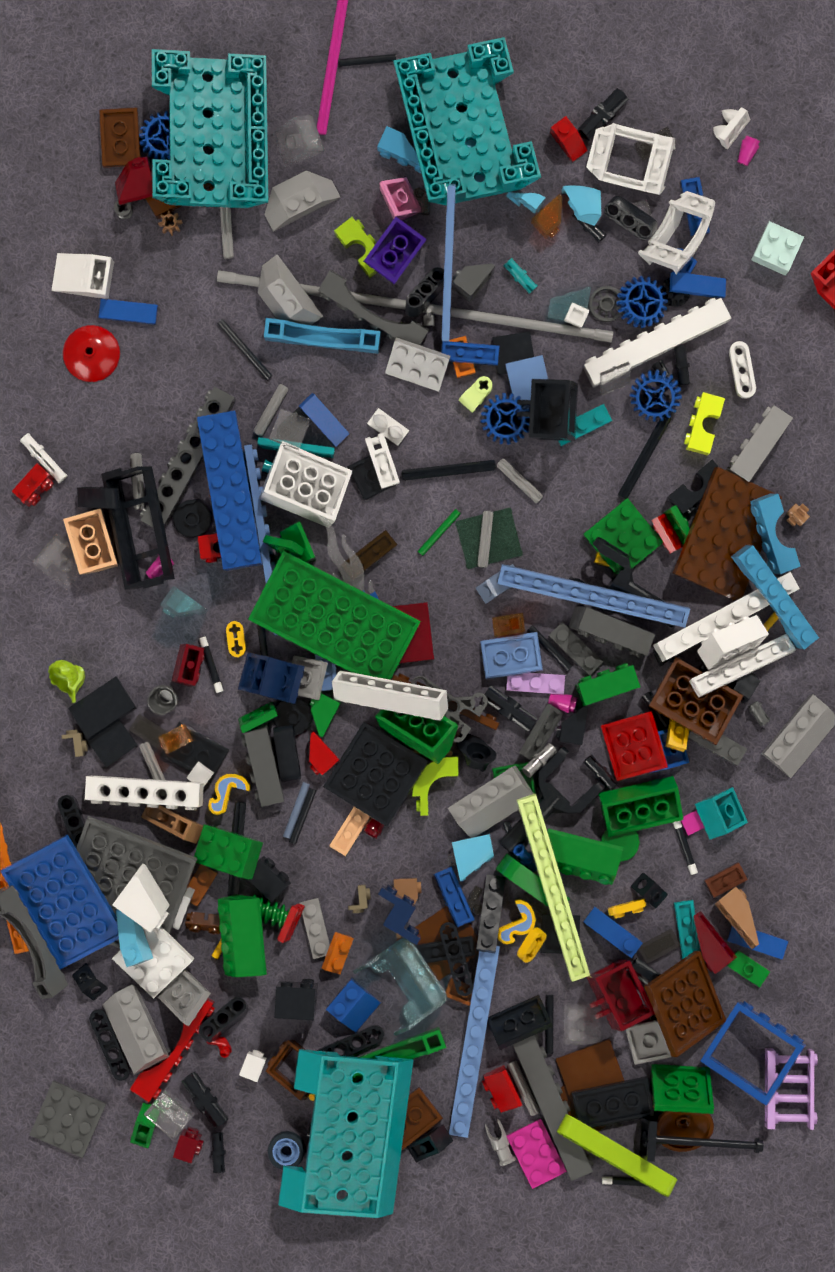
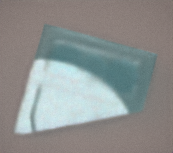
M585 287L579 291L551 298L547 319L564 321L572 303L588 309L591 287Z

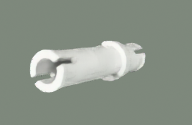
M29 433L21 438L20 442L31 452L30 455L33 458L35 457L58 484L68 476L43 450L44 447L39 445Z

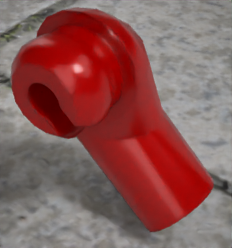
M220 1036L213 1042H207V1044L217 1045L220 1050V1056L223 1058H227L232 1052L231 1045L223 1036Z

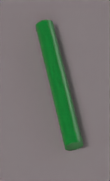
M455 509L417 552L424 556L461 513Z

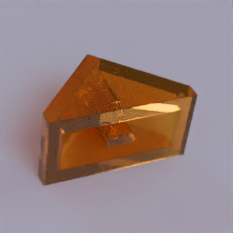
M523 613L492 618L494 637L525 633Z

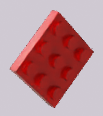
M652 711L601 725L616 781L668 767Z

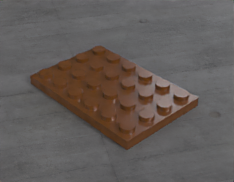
M715 467L673 574L733 601L742 598L749 579L742 573L731 556L745 545H753L760 554L763 542L761 535H759L756 529L757 522L751 512L750 501L775 493L752 482H748L720 467Z

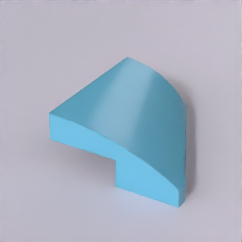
M563 186L561 192L568 195L570 199L568 204L574 210L577 220L595 226L601 217V191L585 186Z
M508 192L506 195L516 205L520 206L523 204L534 214L542 209L546 198L536 193Z
M490 834L452 842L460 882L464 881L465 877L474 870L480 869L483 863L489 862L494 858Z

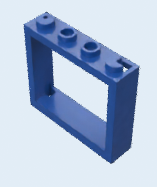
M745 1001L743 1003L737 1002L704 1054L701 1062L767 1106L806 1045L803 1044L804 1040L799 1038L798 1035L793 1034L791 1036L786 1032L787 1028L779 1023L775 1025L770 1022V1017L763 1012L759 1014L755 1012L751 1004ZM740 1011L796 1048L768 1093H765L712 1057V1054Z

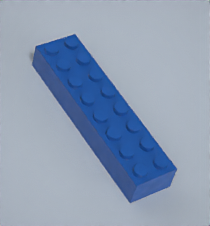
M235 411L197 417L223 570L229 571L263 565L237 414Z

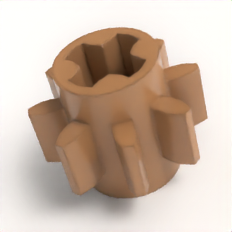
M168 211L167 215H160L162 222H159L158 225L164 227L162 230L164 234L168 231L173 236L174 231L180 232L178 225L183 224L182 220H177L178 213L172 215ZM173 220V226L167 225V221L171 222Z
M795 503L786 513L789 516L786 521L792 526L796 524L801 526L810 517L807 514L809 509L804 504L798 506Z

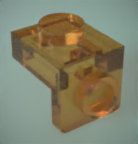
M185 724L158 737L160 745L166 754L193 742Z

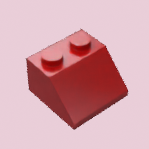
M504 1065L483 1075L485 1079L482 1081L486 1092L490 1090L493 1096L490 1100L495 1109L499 1108L500 1112H505L522 1106L521 1099Z

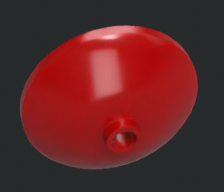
M95 325L76 329L69 335L63 348V360L68 371L76 378L86 382H97L110 376L116 369L120 359V348L116 338L107 329ZM89 348L93 349V353L90 355L86 353Z

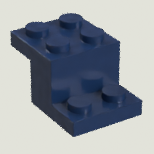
M248 652L238 690L295 704L305 666Z
M382 885L378 895L394 904L386 916L383 925L417 945L421 939L419 930L411 925L405 926L416 908V905L413 904L414 900L405 894L403 897L398 895V890L390 885H387V887Z

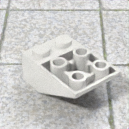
M57 253L52 291L108 299L114 266L113 259L93 254Z

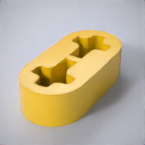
M232 621L226 627L228 650L232 656L242 657L246 652L244 628L241 623ZM234 624L240 628V631L237 632L238 638H234V633L230 632ZM236 640H238V645L243 647V650L239 651L240 654L232 651Z
M539 927L532 929L520 946L517 956L525 963L533 960L546 940V933Z

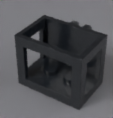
M532 379L531 400H517V404L520 406L530 405V412H517V417H530V438L537 440L575 441L578 383L571 380Z

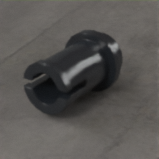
M662 360L652 365L655 371L659 370V375L661 376L663 371H666V378L669 375H673L669 373Z

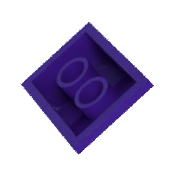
M395 217L363 262L395 284L427 239L398 217Z

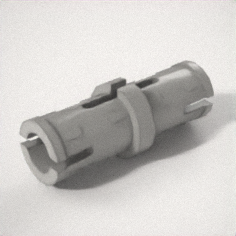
M548 743L541 752L536 753L533 759L522 768L523 773L531 778L538 769L543 768L546 762L557 753L556 748Z

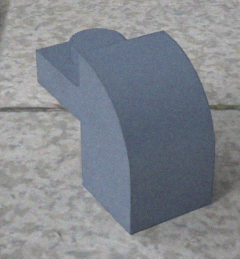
M500 572L476 587L485 604L512 588L497 584Z

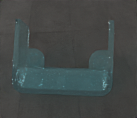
M405 938L397 940L353 970L354 974L369 966L376 973H383L389 970L406 995L409 1002L403 1006L402 1015L407 1023L394 1032L395 1036L413 1028L443 1005L447 999L444 988L414 943Z

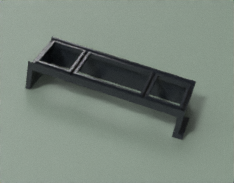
M137 466L124 471L118 468L102 473L104 487L119 488V508H108L124 589L130 590L142 587L146 589L164 584V581L175 579L152 466ZM143 474L147 496L125 502L121 480ZM148 502L158 548L136 554L127 508ZM159 555L163 576L141 581L137 560Z

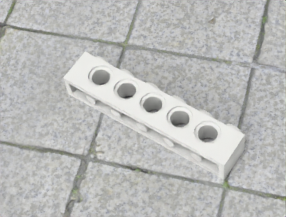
M91 775L86 776L85 800H91L92 804H102V801H110L109 805H121V802H128V806L136 807L143 803L147 804V807L159 808V805H166L167 809H178V806H185V810H197V807L203 806L204 783ZM105 785L110 788L108 796L103 793ZM123 787H127L129 790L127 797L122 794ZM142 788L148 791L147 798L141 796ZM161 789L167 792L165 800L159 795ZM180 790L184 791L186 794V799L184 801L180 800L178 797V793Z

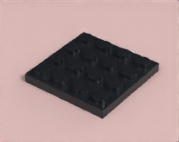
M363 722L323 787L384 826L389 827L429 761L366 722Z

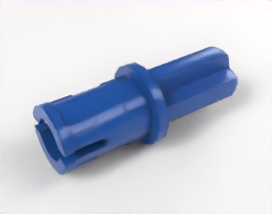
M522 844L516 845L513 853L520 859L521 864L527 866L532 872L537 870L532 852L528 851Z

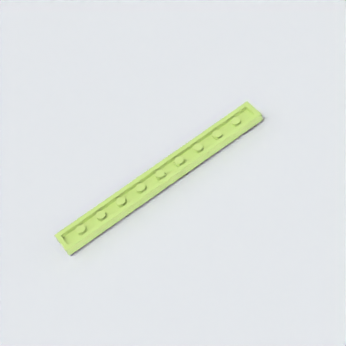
M532 794L517 799L518 808L570 980L573 982L590 976L537 796Z

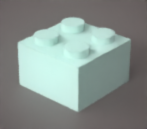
M769 221L751 260L786 276L804 236Z

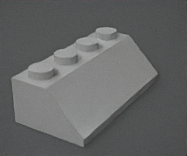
M814 694L809 695L761 754L788 777L792 778L834 727L835 714Z
M513 766L448 809L457 824L470 838H474L519 810L516 800L532 795L533 792L518 768Z
M130 985L116 992L102 1005L134 1075L169 1057L136 986Z

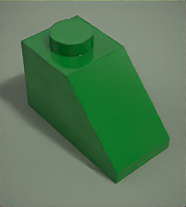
M322 693L320 699H312L310 705L312 706L311 712L318 734L324 737L341 703Z
M143 1102L135 1122L130 1143L149 1148L159 1120L161 1108Z

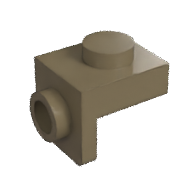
M78 730L66 731V735H61L62 739L73 738L75 757L85 756V752H88L87 740L83 739V733H78Z
M366 884L358 885L359 904L348 905V910H353V913H362L364 909L368 908L367 900H371L370 888H366Z

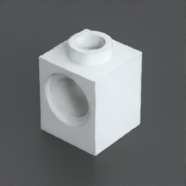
M257 1050L249 1051L239 1075L258 1082L267 1059L263 1057L264 1053Z

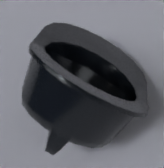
M468 733L462 741L456 742L457 748L464 754L466 764L472 769H479L484 772L489 763L496 759V752L480 737Z

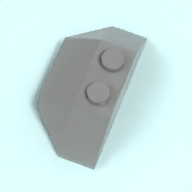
M304 171L272 187L265 217L274 232L341 197L332 180L309 171Z
M275 255L262 265L258 294L277 319L312 325L323 317L278 255Z

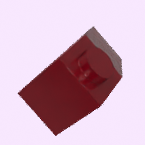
M700 911L693 917L702 956L707 969L716 974L736 959L737 956Z

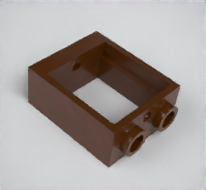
M295 1040L284 1041L279 1047L280 1051L277 1056H273L269 1060L266 1072L299 1100H306L311 1093L294 1089V1083L278 1070L293 1049L297 1052L299 1049H306Z

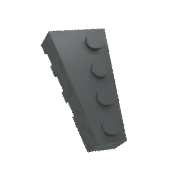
M575 606L568 628L578 631L577 634L584 637L592 636L595 638V641L602 644L608 642L613 644V648L623 651V648L630 651V655L639 658L640 655H648L655 636L651 632L588 607Z
M267 721L241 735L243 746L248 748L249 753L246 754L248 765H252L253 772H250L252 783H256L255 797L257 802L260 801L261 807L284 802L280 776L277 771V762L272 751L271 736L268 735Z

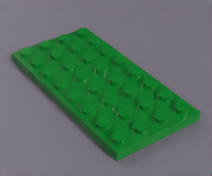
M285 551L282 552L248 620L352 673L391 680L421 622Z

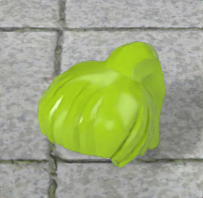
M55 661L49 666L48 670L51 684L56 685L59 690L68 693L71 701L75 703L76 694L84 683L85 671L81 666L73 665L68 661Z

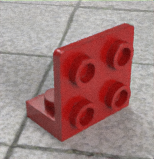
M36 463L12 492L27 506H35L41 500L40 495L43 491L47 492L54 485L52 481L55 478Z

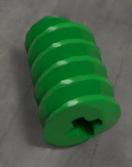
M261 897V918H264V924L271 920L272 927L278 922L279 929H282L291 907L285 911L284 904L279 909L278 902L271 906L270 901L267 900L264 904L263 897Z

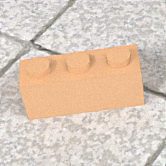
M101 508L63 519L80 575L118 566Z

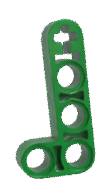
M506 853L496 867V870L548 906L540 877Z

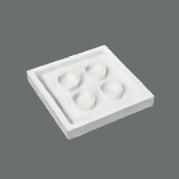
M161 926L159 929L154 928L151 933L143 928L153 959L135 966L126 967L121 950L112 958L153 999L194 960V957Z

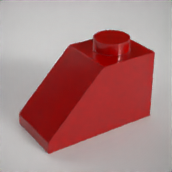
M567 116L551 127L550 134L572 162L588 151L578 130Z
M313 731L310 736L309 762L312 765L309 767L316 775L319 773L324 775L340 759Z

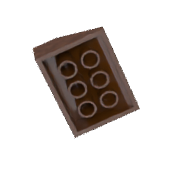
M676 657L668 667L648 707L717 745L743 695L724 685L698 698L689 681L703 674V672Z

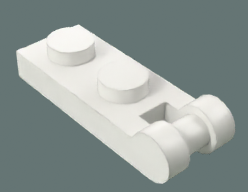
M380 433L374 438H365L381 489L399 484L400 481L384 434ZM381 444L382 448L375 450L374 445Z

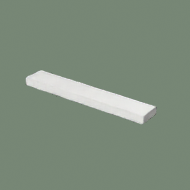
M784 634L692 678L689 682L699 698L795 652L796 649L788 635Z

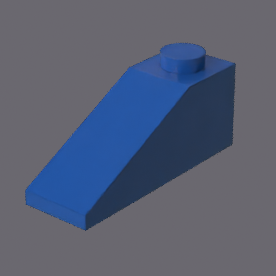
M595 906L583 921L630 958L634 956L643 944L638 938Z

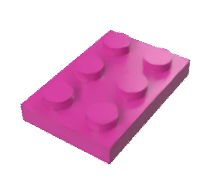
M541 1118L506 1135L532 1189L567 1172Z

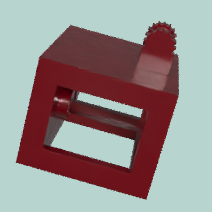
M619 959L586 977L597 998L589 1003L591 1008L601 1006L602 1010L598 1011L595 1017L599 1019L606 1016L612 1029L622 1032L655 1014L630 960ZM626 969L629 970V972H630V974H631V976H632V978H633V980H634V982H635V984H636V986H637V988H638V990H639V992H640V994H641V996H642V998H643V1000H644V1002H645L646 1005L643 1004V1002H642V1000H641V998H640V996H639V994H638V992H637V990H636V988H635V986H634V984H633V982H632V980H631V978H630V976H629V974H628V972H627Z

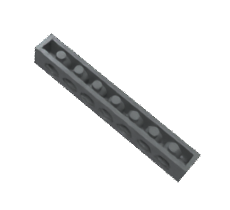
M214 386L213 390L207 392L205 396L206 402L203 407H199L195 416L212 415L209 412L212 405L219 406V411L215 414L229 412L236 399ZM197 419L194 424L190 423L186 431L188 434L186 439L180 441L176 457L172 456L168 463L169 469L167 473H163L158 481L160 483L157 489L159 503L164 506L162 512L164 527L168 524L204 459L202 444L198 447L191 446V441L194 438L200 439ZM185 454H189L192 457L191 462L188 464H184L181 461L182 456ZM176 471L182 472V478L178 481L173 480V474ZM172 488V496L164 497V490ZM148 505V507L145 506L141 511L140 517L142 518L140 521L154 528Z

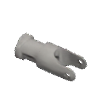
M497 1119L502 1132L499 1138H494L490 1134L487 1124H485V1129L492 1148L499 1157V1165L504 1166L516 1159L510 1152L509 1141L499 1119Z

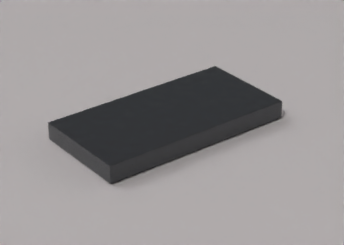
M647 1076L571 1091L577 1120L591 1128L655 1115Z

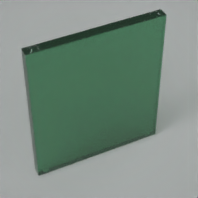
M511 508L493 512L488 564L523 555ZM483 514L455 521L468 569L478 567Z

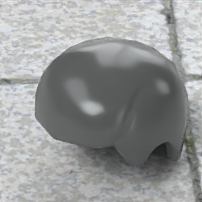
M168 685L156 686L148 696V707L153 713L158 715H164L173 711L178 703L177 692Z

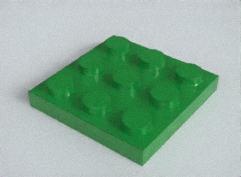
M628 498L583 534L596 552L607 562L614 574H616L621 565L598 551L593 545L597 537L606 540L627 553L631 569L663 543Z
M651 1065L654 1111L713 1114L714 1102L709 1067Z

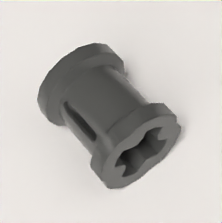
M118 200L115 202L114 210L117 216L123 220L129 219L133 214L130 202L119 205ZM121 207H122V208H125V207H126V208H127V211H126V212H125V211H122V212H121L120 208H121Z

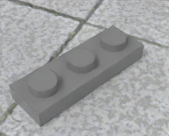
M319 898L300 902V904L305 906L302 915L313 959L324 957L328 952L330 943Z

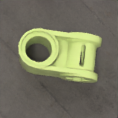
M485 376L478 378L458 401L474 413L478 405H481L492 391V381ZM482 382L484 384L485 382H487L488 389L486 390L484 388L481 390V386L479 383Z

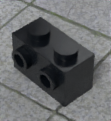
M263 856L257 862L252 880H248L270 902H273L291 882L285 872L279 871L275 867L276 864L272 859Z

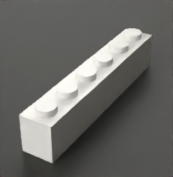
M341 670L332 680L334 700L433 720H441L448 710L447 690Z

